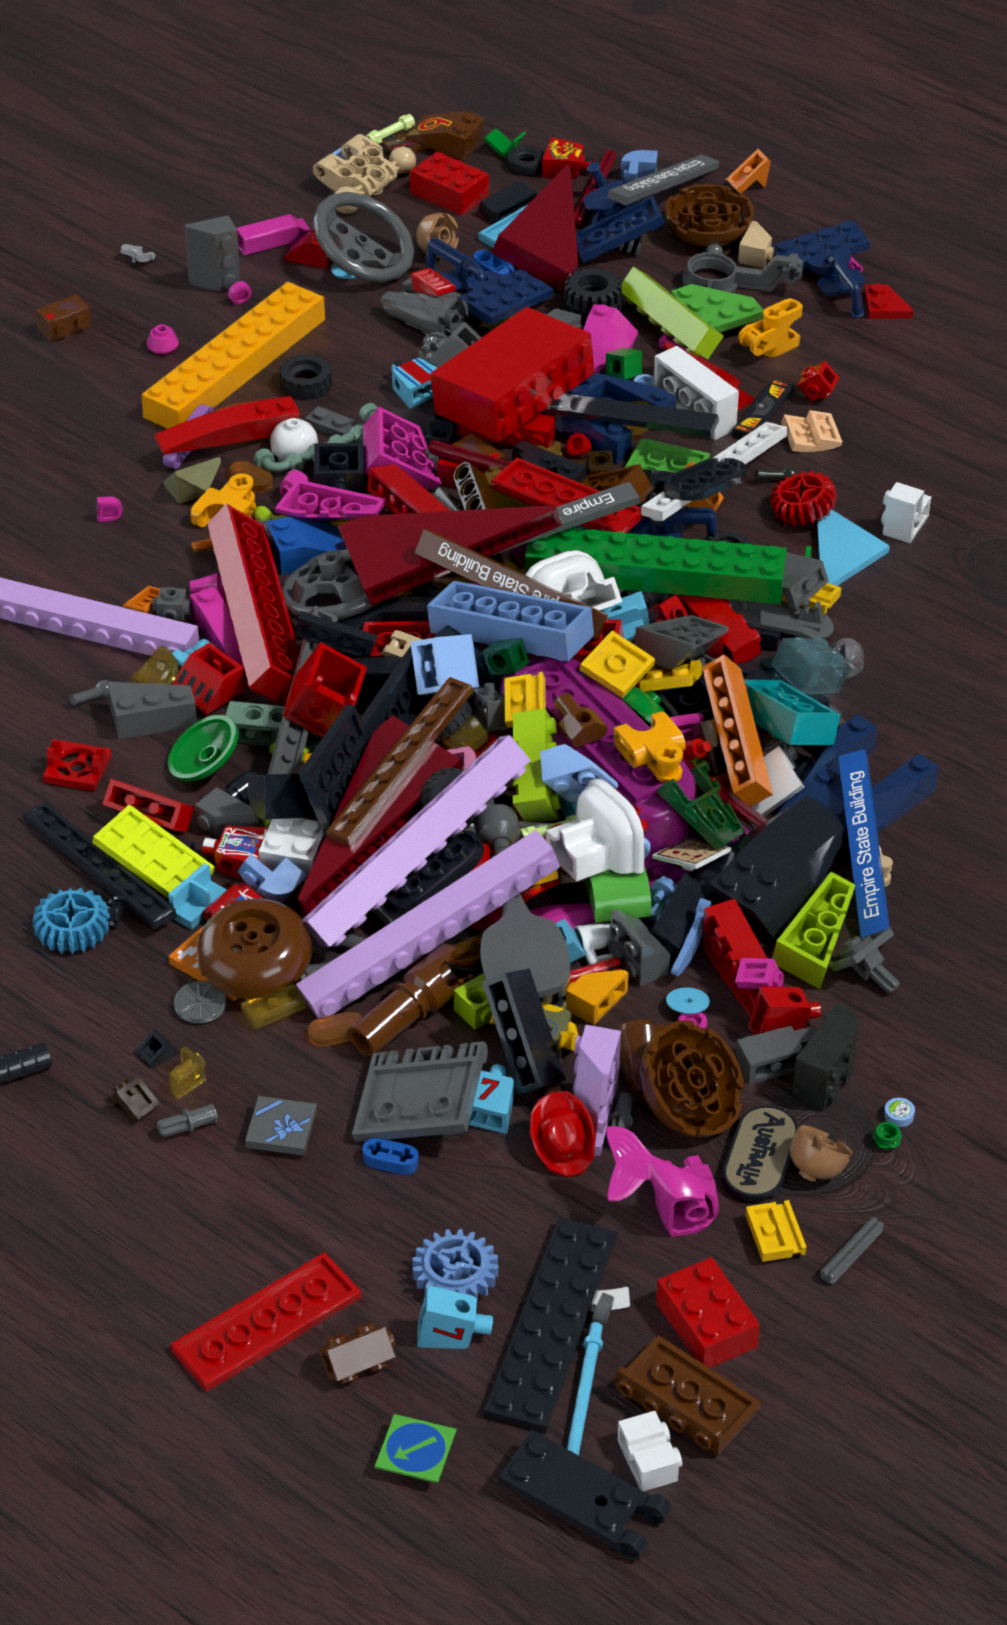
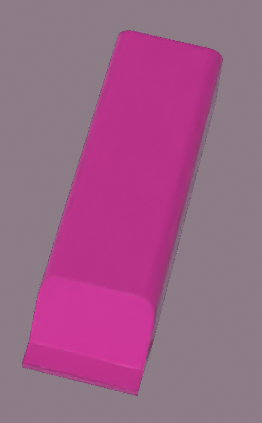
M291 214L236 228L238 248L244 256L295 243L311 231L302 218L297 219Z

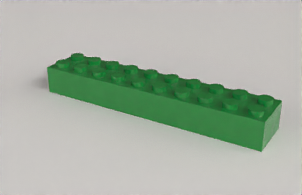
M569 528L529 542L526 549L525 575L530 567L541 560L566 551L578 550L587 553L597 562L604 579L614 577L618 589L781 604L787 548L577 528Z

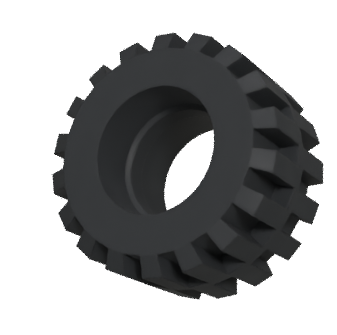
M590 268L582 269L579 272L576 271L567 277L564 286L565 311L581 315V323H586L594 304L606 305L621 311L622 282L612 272Z

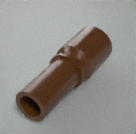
M446 943L439 945L403 975V983L393 986L390 995L348 1028V1036L361 1054L371 1058L373 1053L383 1049L412 1023L423 1020L427 1012L434 1013L454 997V990L474 978L471 973L466 977L460 978L447 966L452 956L457 952L455 947Z

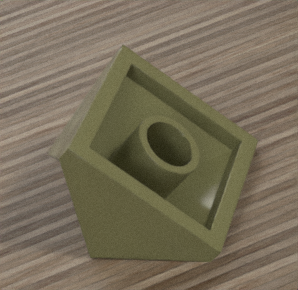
M217 457L175 471L163 481L164 486L179 504L199 498L210 488L221 459Z

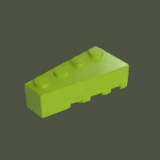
M546 708L513 713V740L531 760L524 766L526 771L520 777L513 780V786L516 787L517 795H513V805L524 822L558 820V809L562 808L560 795L542 781L540 751L557 746L556 742H553V734L557 732L555 718L550 717Z
M830 872L777 940L772 959L775 960L778 967L818 989L821 988L851 902L855 884Z

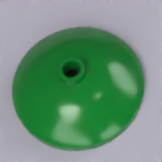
M634 686L624 698H621L650 727L652 723L651 714L660 711L665 712L659 705L662 699L651 690L645 693Z
M213 715L190 726L177 739L170 751L168 768L172 775L180 781L189 782L204 779L218 771L230 759L236 748L239 734L237 725L227 716Z

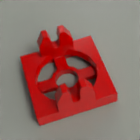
M52 739L51 747L47 749V768L43 774V783L95 792L112 757L111 749ZM68 754L79 755L77 759L70 762L61 761ZM88 757H92V766L86 762ZM74 765H83L85 767L84 770L79 772L71 770V767ZM58 769L67 770L69 776L62 774Z

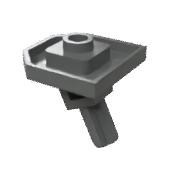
M887 928L861 939L859 936H855L844 943L845 949L830 960L829 966L833 972L851 966L865 981L871 977L885 992L892 993L898 988L900 983L882 966L884 958L877 948L895 934L891 928Z

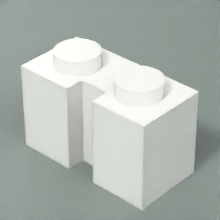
M656 1411L619 1421L618 1443L639 1489L647 1491L677 1482L679 1467H682L681 1455L676 1447L672 1448L668 1427L665 1422H660Z

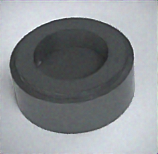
M602 1293L595 1308L592 1322H598L602 1326L606 1324L615 1299L613 1296Z

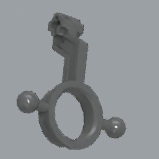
M710 244L704 253L696 254L689 259L687 268L682 274V281L684 286L694 284L730 293L736 291L737 288L772 291L782 279H786L787 283H795L796 280L801 279L803 260L798 257V254L793 253L788 257L775 255L762 270L736 267L731 258L723 255L720 245ZM700 269H715L727 274L728 277L723 279H707L696 275L694 272Z

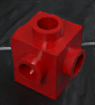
M823 361L814 367L810 365L805 368L801 373L802 377L797 386L813 402L819 398L825 399L828 397L837 384L839 376L826 361Z
M677 594L660 601L647 610L651 623L688 616L687 610L682 605Z

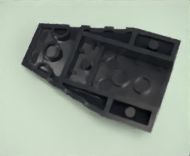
M805 796L728 845L727 847H731V852L709 862L693 879L710 893L708 901H711L716 895L725 901L735 899L741 911L755 919L754 933L776 945L782 933L823 883L836 854L839 852L848 834L846 819L809 796Z

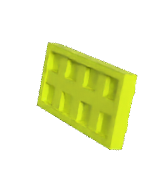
M130 804L93 836V844L168 899L169 893L204 863L210 866L211 875L214 872L215 866Z

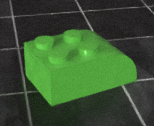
M645 867L642 873L631 872L626 874L616 873L609 869L590 876L589 881H583L595 922L611 921V911L616 909L636 918L650 917L652 914L650 887Z

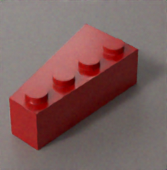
M735 899L704 908L701 948L747 1015L751 1018L759 989L738 988L735 983L741 958L767 959L738 903Z

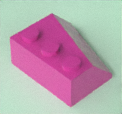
M378 407L363 425L364 474L369 476L370 467L396 464L425 489L436 488L442 484L440 478L435 477L433 473L435 468L433 460H429L425 452L428 447L420 426Z

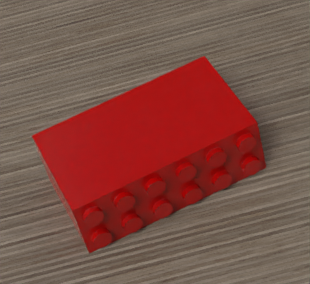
M525 307L430 373L435 414L500 442L546 409L555 400H558L563 393H568L594 374L591 333Z

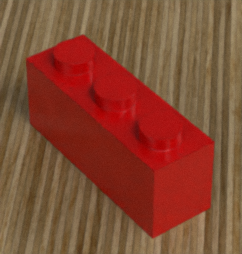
M110 779L102 805L119 811L124 810L130 804L154 823L181 832H187L195 806L114 779Z

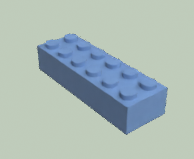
M453 581L427 605L431 633L437 634L449 625L462 635L472 634L473 642L487 644L488 646L496 641L522 638L527 653L535 656L555 658L559 661H569L594 636L591 607L470 583Z

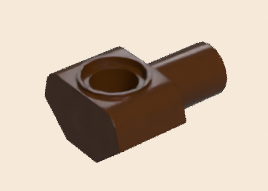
M568 693L562 694L556 699L555 707L564 717L559 722V728L574 747L585 745L605 736L608 727L594 710L580 707Z

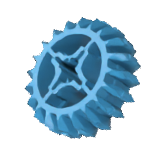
M71 887L68 891L64 892L59 889L57 894L49 893L47 899H40L39 906L35 907L33 915L35 935L37 939H40L42 946L48 945L50 951L58 949L61 954L65 951H70L72 955L75 950L84 952L86 947L95 948L96 942H102L104 935L108 934V907L106 902H103L101 896H95L92 890L85 893L82 887L77 891H73Z

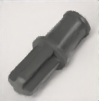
M626 1092L616 1094L614 1110L609 1116L611 1126L629 1129L632 1125L631 1110L634 1098L631 1094Z
M208 1104L191 1111L184 1109L182 1114L159 1120L157 1128L162 1137L183 1131L191 1133L194 1128L216 1123L218 1116L214 1105Z

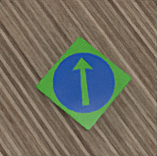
M394 1414L375 1468L438 1483L457 1429Z

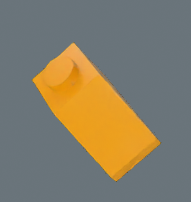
M616 970L583 974L576 982H571L566 989V1010L594 1026L627 993L628 972Z

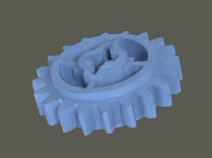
M447 1229L444 1237L434 1233V1242L424 1239L423 1248L417 1247L416 1257L412 1259L413 1280H417L418 1290L425 1288V1294L429 1285L472 1295L478 1302V1293L487 1296L488 1287H494L495 1278L498 1277V1255H494L493 1245L486 1246V1238L484 1237L475 1241V1232H471L467 1237L463 1236L462 1229L458 1230L457 1235H452L450 1230ZM473 1260L478 1264V1266L473 1265Z

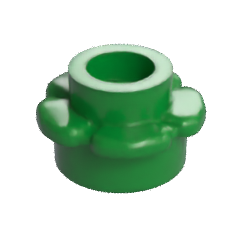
M883 1122L874 1130L872 1139L879 1148L889 1150L895 1149L900 1145L902 1134L896 1124Z

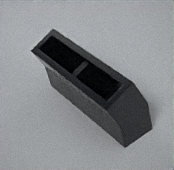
M520 180L481 200L478 210L486 219L495 224L528 205L537 196V192Z

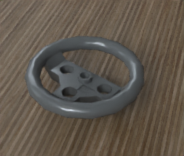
M342 192L329 195L317 206L313 219L317 242L327 257L343 271L361 280L384 283L399 279L411 268L415 253L411 234L400 217L385 204L364 194ZM352 206L362 208L377 215L391 228L397 237L401 252L391 253L337 217L335 208Z
M348 549L328 551L308 560L306 564L297 568L283 582L281 588L289 616L298 620L301 611L310 614L314 607L305 606L306 600L316 594L335 593L340 598L341 604L319 607L337 616V621L363 613L376 605L371 606L359 577L347 566L348 564H353Z

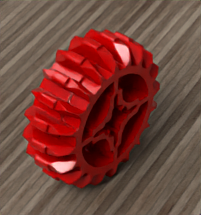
M802 471L801 474L797 475L793 473L791 477L785 476L784 481H778L777 486L772 488V493L770 494L771 509L774 512V516L777 517L778 521H783L785 525L792 523L793 527L798 524H802L804 527L806 523L814 524L816 520L822 521L823 516H829L830 511L835 509V503H837L835 485H833L828 476H823L822 472L815 474L814 471L809 473Z

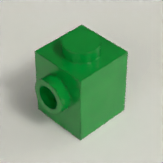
M623 347L606 353V375L632 380L634 376L642 374V351Z

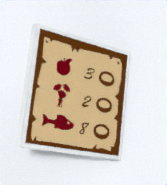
M687 837L653 854L652 857L656 860L681 865L684 870L693 871L731 852V847L724 846L717 851L708 842Z

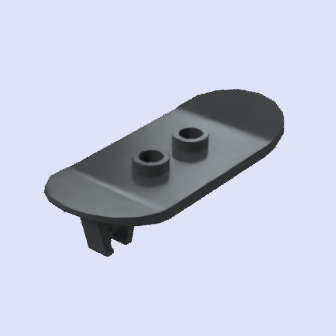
M727 599L735 613L742 614L747 625L750 627L796 635L812 640L827 638L834 631L831 619L826 614H822L821 602L819 601L816 602L815 609H810L808 607L810 600L806 599L803 607L795 610L789 608L788 603L782 600L781 604Z

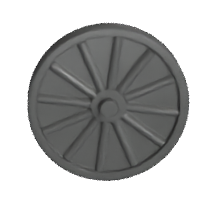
M192 982L180 988L174 997L175 1011L178 1016L191 1023L210 1022L224 1012L226 1008V995L215 989L211 982Z

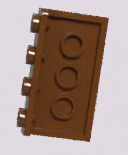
M659 1335L627 1368L619 1367L615 1372V1388L618 1389L620 1394L626 1398H632L641 1404L648 1413L656 1411L657 1416L668 1422L675 1431L683 1432L694 1439L701 1448L709 1449L718 1456L761 1409V1401Z

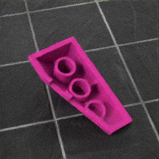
M594 304L584 327L585 331L591 333L594 372L602 374L606 371V353L623 347L631 349L638 336V331L617 308L606 305Z
M297 479L275 507V512L287 517L316 522L349 520L360 516L378 515L386 504V499Z
M210 587L191 594L190 605L193 621L215 647L243 666L225 592L215 587Z

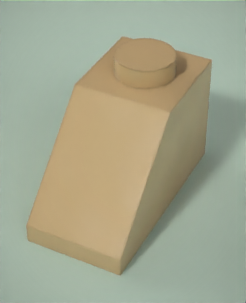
M752 221L739 244L738 263L764 268L768 260L771 261L773 258L774 247H771L772 237L757 221Z

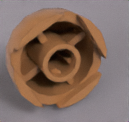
M433 213L424 217L416 231V240L420 250L427 254V246L431 238H438L456 249L459 238H455V230H458L455 219L446 213Z
M801 1125V1127H798L790 1146V1156L795 1166L800 1169L799 1175L814 1182L816 1178L827 1180L841 1174L853 1154L851 1149L838 1139L834 1143L827 1138L829 1134L822 1130Z

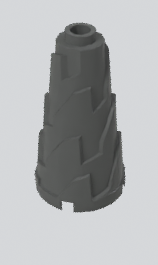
M388 291L380 300L382 309L388 315L406 322L409 326L422 330L424 334L443 336L444 338L441 339L434 336V338L441 342H445L462 324L464 317L469 319L468 305L462 298L432 296L418 292L414 294L403 291Z

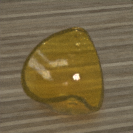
M160 646L144 666L131 676V679L135 683L169 685L176 679L178 674L177 660L167 648Z

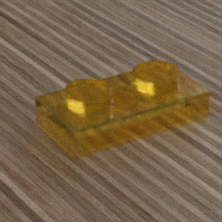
M293 982L280 988L281 992L277 994L254 998L241 1003V1010L254 1029L306 1009V1000Z

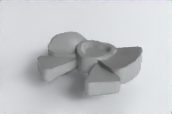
M129 244L121 246L120 253L133 257L132 262L134 263L137 261L148 262L155 259L154 252L142 253L143 247Z

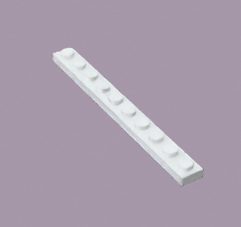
M765 422L713 458H718V461H725V458H734L747 464L787 436V427ZM663 491L641 506V515L650 517L654 521H664L691 501L671 498Z

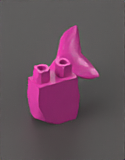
M616 1126L607 1127L608 1142L616 1162L608 1189L609 1202L620 1201L628 1197L643 1182L650 1180L655 1190V1202L658 1213L671 1237L698 1233L717 1217L719 1202L716 1183L708 1164L703 1165L698 1155L684 1159L683 1168H679L668 1160L664 1161L651 1155L636 1135L628 1129Z

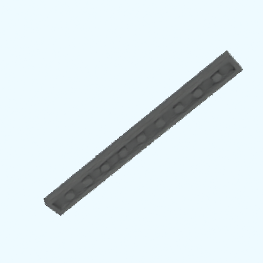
M314 606L310 612L312 615L337 622L338 619L337 616L317 606ZM303 639L290 691L296 673L318 646L317 643ZM282 717L268 774L298 773L309 730Z

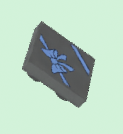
M258 1096L245 1139L246 1148L305 1156L317 1113V1104Z

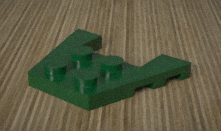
M706 761L690 770L695 778V782L704 792V795L691 801L674 778L664 783L656 791L718 851L746 831L730 803L724 804L718 794L721 787L716 780L712 782L707 772L710 768Z

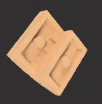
M809 410L806 418L784 414L781 421L782 426L787 427V439L792 451H825L840 447L843 443L831 413Z

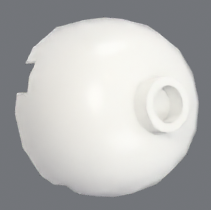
M296 418L284 420L276 425L270 439L271 453L273 456L274 454L278 456V461L280 462L286 460L289 454L303 453L307 451L310 445L318 443L317 433L311 424Z

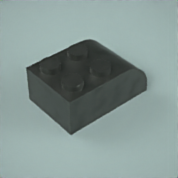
M837 1002L796 1057L792 1098L823 1112L830 1102L834 1103L837 1100L841 1086L844 1083L848 1084L854 1074L853 1067L857 1052L856 1043L859 1023L855 1013L847 1006Z

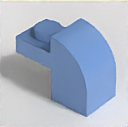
M636 150L624 155L621 160V179H624V183L657 172L658 151Z
M250 854L238 870L242 879L257 889V894L264 899L279 903L288 900L307 877L303 871L287 858L272 872L252 854Z

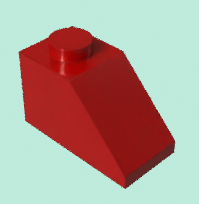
M311 230L292 244L284 256L286 261L326 269L332 261L317 242L315 230Z

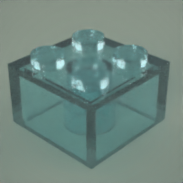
M820 637L783 638L771 664L795 689L804 694L840 693L851 669V666L843 660V656L835 652L828 645V642Z

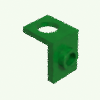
M495 128L484 138V141L506 159L508 153L513 148L519 146L526 132H522L511 142Z

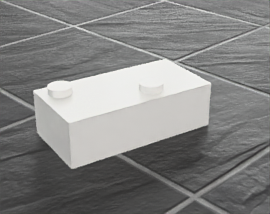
M678 346L655 356L654 386L677 396L676 409L718 414L719 422L712 437H710L713 440L731 433L733 427L737 424L739 391Z

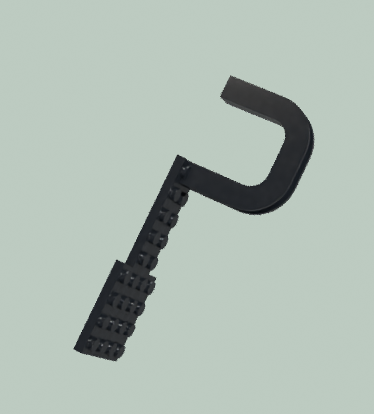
M437 596L391 597L363 613L344 619L341 624L363 630L365 622L429 621L427 605ZM411 646L403 657L356 658L355 655L336 650L367 667L358 695L376 696L361 718L355 705H345L298 773L325 837L327 835L326 831L335 818L373 732L392 715L410 726L430 698V696L418 695Z

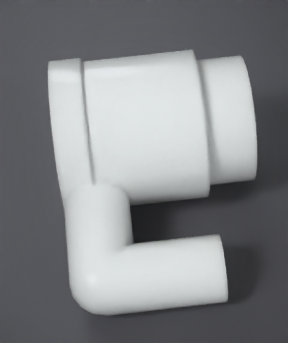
M595 922L575 926L574 930L578 935L588 965L613 957L611 953L597 956L595 950L606 948L610 944V922Z

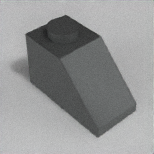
M218 787L195 804L196 825L215 836H221L224 828L227 826L259 827L258 816L254 813L251 806Z

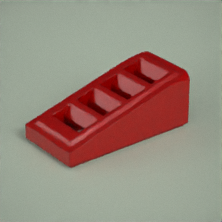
M430 268L411 273L412 287L416 292L441 296L456 290L454 284Z

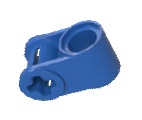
M479 250L473 255V260L484 271L496 272L504 276L515 272L510 263L491 254L490 251Z

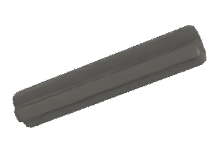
M871 1217L821 1269V1279L828 1284H834L883 1232V1222L879 1221L876 1217Z

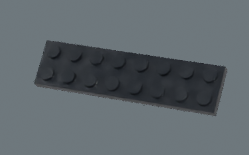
M561 1217L558 1218L485 1407L484 1418L544 1434L547 1433L618 1239L617 1231Z

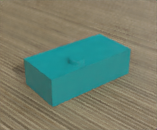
M744 680L754 722L770 732L771 737L781 739L789 745H834L840 719L839 713L782 680Z

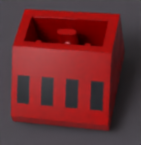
M210 642L189 654L172 684L191 686L196 709L205 715L246 691L244 667Z

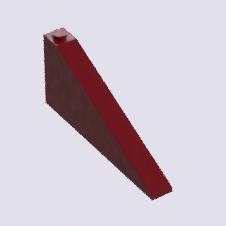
M566 165L498 235L491 253L561 292L564 291L567 277L572 275L578 266L571 167L569 165Z
M553 505L360 516L338 527L372 606L452 572L415 553L424 529L436 532L488 557L560 527L562 523L556 506Z
M392 715L373 732L333 822L410 727L409 725ZM433 742L351 847L332 840L326 835L298 897L305 917L422 810L421 791L422 787L426 784L427 778H430L431 774L435 771L438 772L443 768L463 769L461 759Z

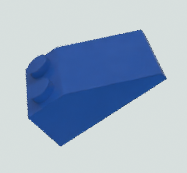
M295 517L266 521L267 538L272 556L281 575L293 573L297 568L306 564L308 560L322 553L347 549L340 529L336 525Z

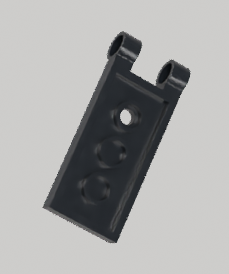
M531 1430L498 1479L499 1485L608 1545L632 1561L639 1560L648 1547V1542L641 1533L632 1529L625 1531L636 1512L654 1524H662L672 1510L670 1502L662 1495L657 1493L649 1495L534 1430ZM595 1500H604L607 1502V1505L598 1506Z

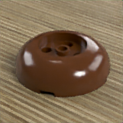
M698 184L679 190V194L668 198L665 204V219L673 234L690 245L707 248L710 244H718L724 247L737 242L745 235L754 219V206L743 193L739 195L733 193L730 187L716 184Z
M262 898L240 900L220 909L208 920L202 929L197 945V959L200 971L203 976L213 983V987L224 994L247 999L267 997L281 992L280 988L300 979L307 969L312 956L310 933L300 916L282 903ZM233 948H241L242 951L238 953L233 951Z
M681 1020L666 1025L650 1038L641 1056L639 1078L644 1098L657 1119L672 1131L693 1138L711 1137L732 1126L742 1109L743 1104L740 1103V1092L744 1088V1082L738 1061L731 1048L721 1036L709 1027L704 1029L695 1025L694 1021Z

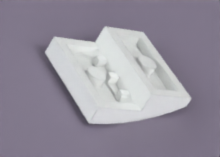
M780 746L764 756L773 795L752 806L754 810L764 817L805 788Z

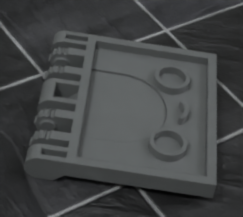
M484 1041L472 1042L471 1045L462 1043L460 1044L457 1058H454L455 1053L451 1045H444L443 1051L440 1046L418 1048L417 1053L413 1049H407L402 1063H400L399 1052L396 1050L390 1051L389 1054L386 1051L373 1053L352 1132L355 1142H366L372 1138L387 1140L467 1132L482 1065L486 1063L488 1056L487 1044Z

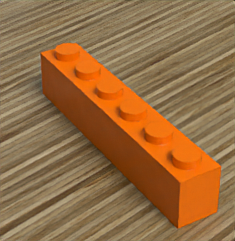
M722 655L703 666L702 669L733 794L752 807L772 796L773 792L741 668L728 657Z

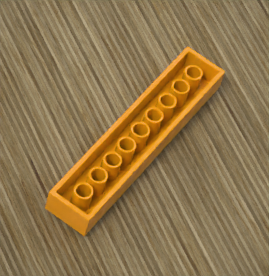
M287 281L142 393L143 418L168 429L187 421L199 404L213 408L216 407L325 320L324 297Z

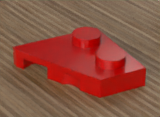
M865 285L864 295L868 319H913V309L888 285Z

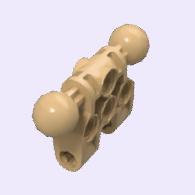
M357 134L341 147V152L347 160L335 154H329L314 164L313 172L321 182L334 190L335 194L353 192L371 197V195L381 194L383 187L396 179L397 173H409L416 165V157L410 148L402 146L395 148L391 152L388 161L383 157V150L380 145L362 134ZM342 206L336 209L340 213L350 214L355 212L358 207Z

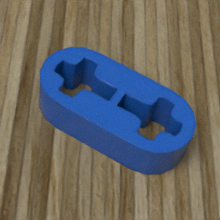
M382 1138L369 1139L363 1145V1161L371 1168L400 1175L412 1174L418 1168V1151L413 1146Z

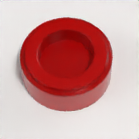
M582 433L573 434L566 443L567 452L577 459L585 457L587 451L591 449L590 439Z

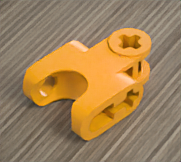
M789 298L767 307L763 311V319L746 325L740 331L738 342L744 347L749 346L750 351L756 356L763 354L767 357H776L796 348L800 343V335L791 329L790 326L802 316V304Z
M236 474L230 478L221 490L215 488L207 489L191 508L192 524L205 527L226 503L253 519L254 510L256 509L255 494L251 491L254 486L253 478L248 474Z
M660 711L651 714V729L647 731L634 730L628 724L614 727V745L633 768L646 764L656 779L663 783L673 778L676 782L681 779L682 768L679 763L683 759L682 751L686 747L685 740L680 729L665 712Z

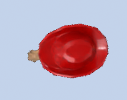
M557 1084L547 1087L546 1096L537 1101L531 1112V1139L536 1154L549 1171L563 1177L577 1176L584 1173L594 1159L596 1135L592 1118L581 1099L568 1091L561 1092L562 1088Z

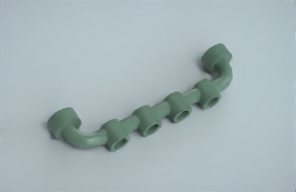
M368 403L361 408L359 415L366 423L378 407L374 403ZM356 425L349 433L342 436L339 434L333 435L326 443H351L353 441L363 443V427ZM314 444L310 445L307 451L300 454L291 453L287 456L286 460L278 463L274 462L275 458L268 449H260L253 456V462L260 470L267 469L271 472H282L288 469L302 471L305 468L304 462L311 459L314 461Z

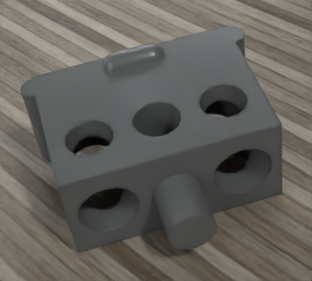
M486 683L485 688L473 689L472 718L487 733L508 730L505 723V698L494 689L493 683Z

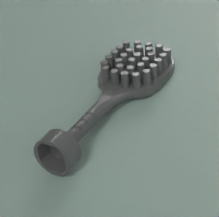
M497 804L488 806L479 815L474 817L475 833L479 836L482 843H485L493 850L494 856L518 842L521 837L517 813L507 805ZM521 893L502 905L501 919L488 927L482 936L481 964L485 981L504 973L530 968L539 998L543 997L544 1003L552 1002V994L556 993L559 997L565 996L566 987L570 981V958L562 932L554 921L532 914L526 906Z

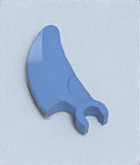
M700 898L695 912V920L672 967L671 974L679 976L694 956L703 934L704 908L710 907L711 901Z

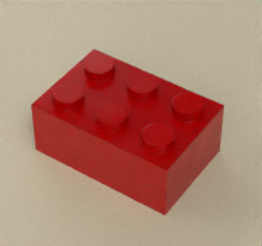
M436 152L410 170V193L463 216L478 205L481 200L489 196V174L443 153Z
M712 1257L657 1280L656 1304L693 1358L711 1368L758 1348L760 1323Z

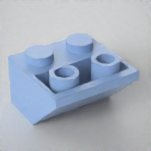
M472 634L435 637L411 642L418 695H435L449 677L472 685V688H479Z
M566 744L540 751L542 781L568 802H577L578 797L592 779H602L613 788H618V783L591 760Z

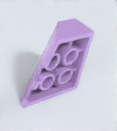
M585 1025L583 1036H577L574 1053L579 1055L576 1057L574 1073L577 1075L574 1081L573 1093H575L574 1096L581 1099L591 1115L596 1135L594 1156L600 1157L606 1129L609 1125V1116L613 1111L615 1096L618 1093L621 1031Z

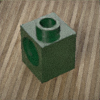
M522 638L496 641L482 651L490 676L516 673L530 663Z

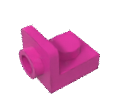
M741 958L735 983L738 988L760 989L761 986L782 987L783 973L779 970L774 959Z

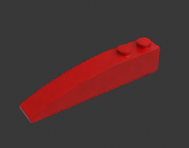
M291 396L236 403L155 434L154 439L163 455L270 438L276 425L287 419H299L300 411Z

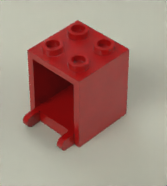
M320 642L296 673L282 716L323 738L345 705L356 704L367 667Z

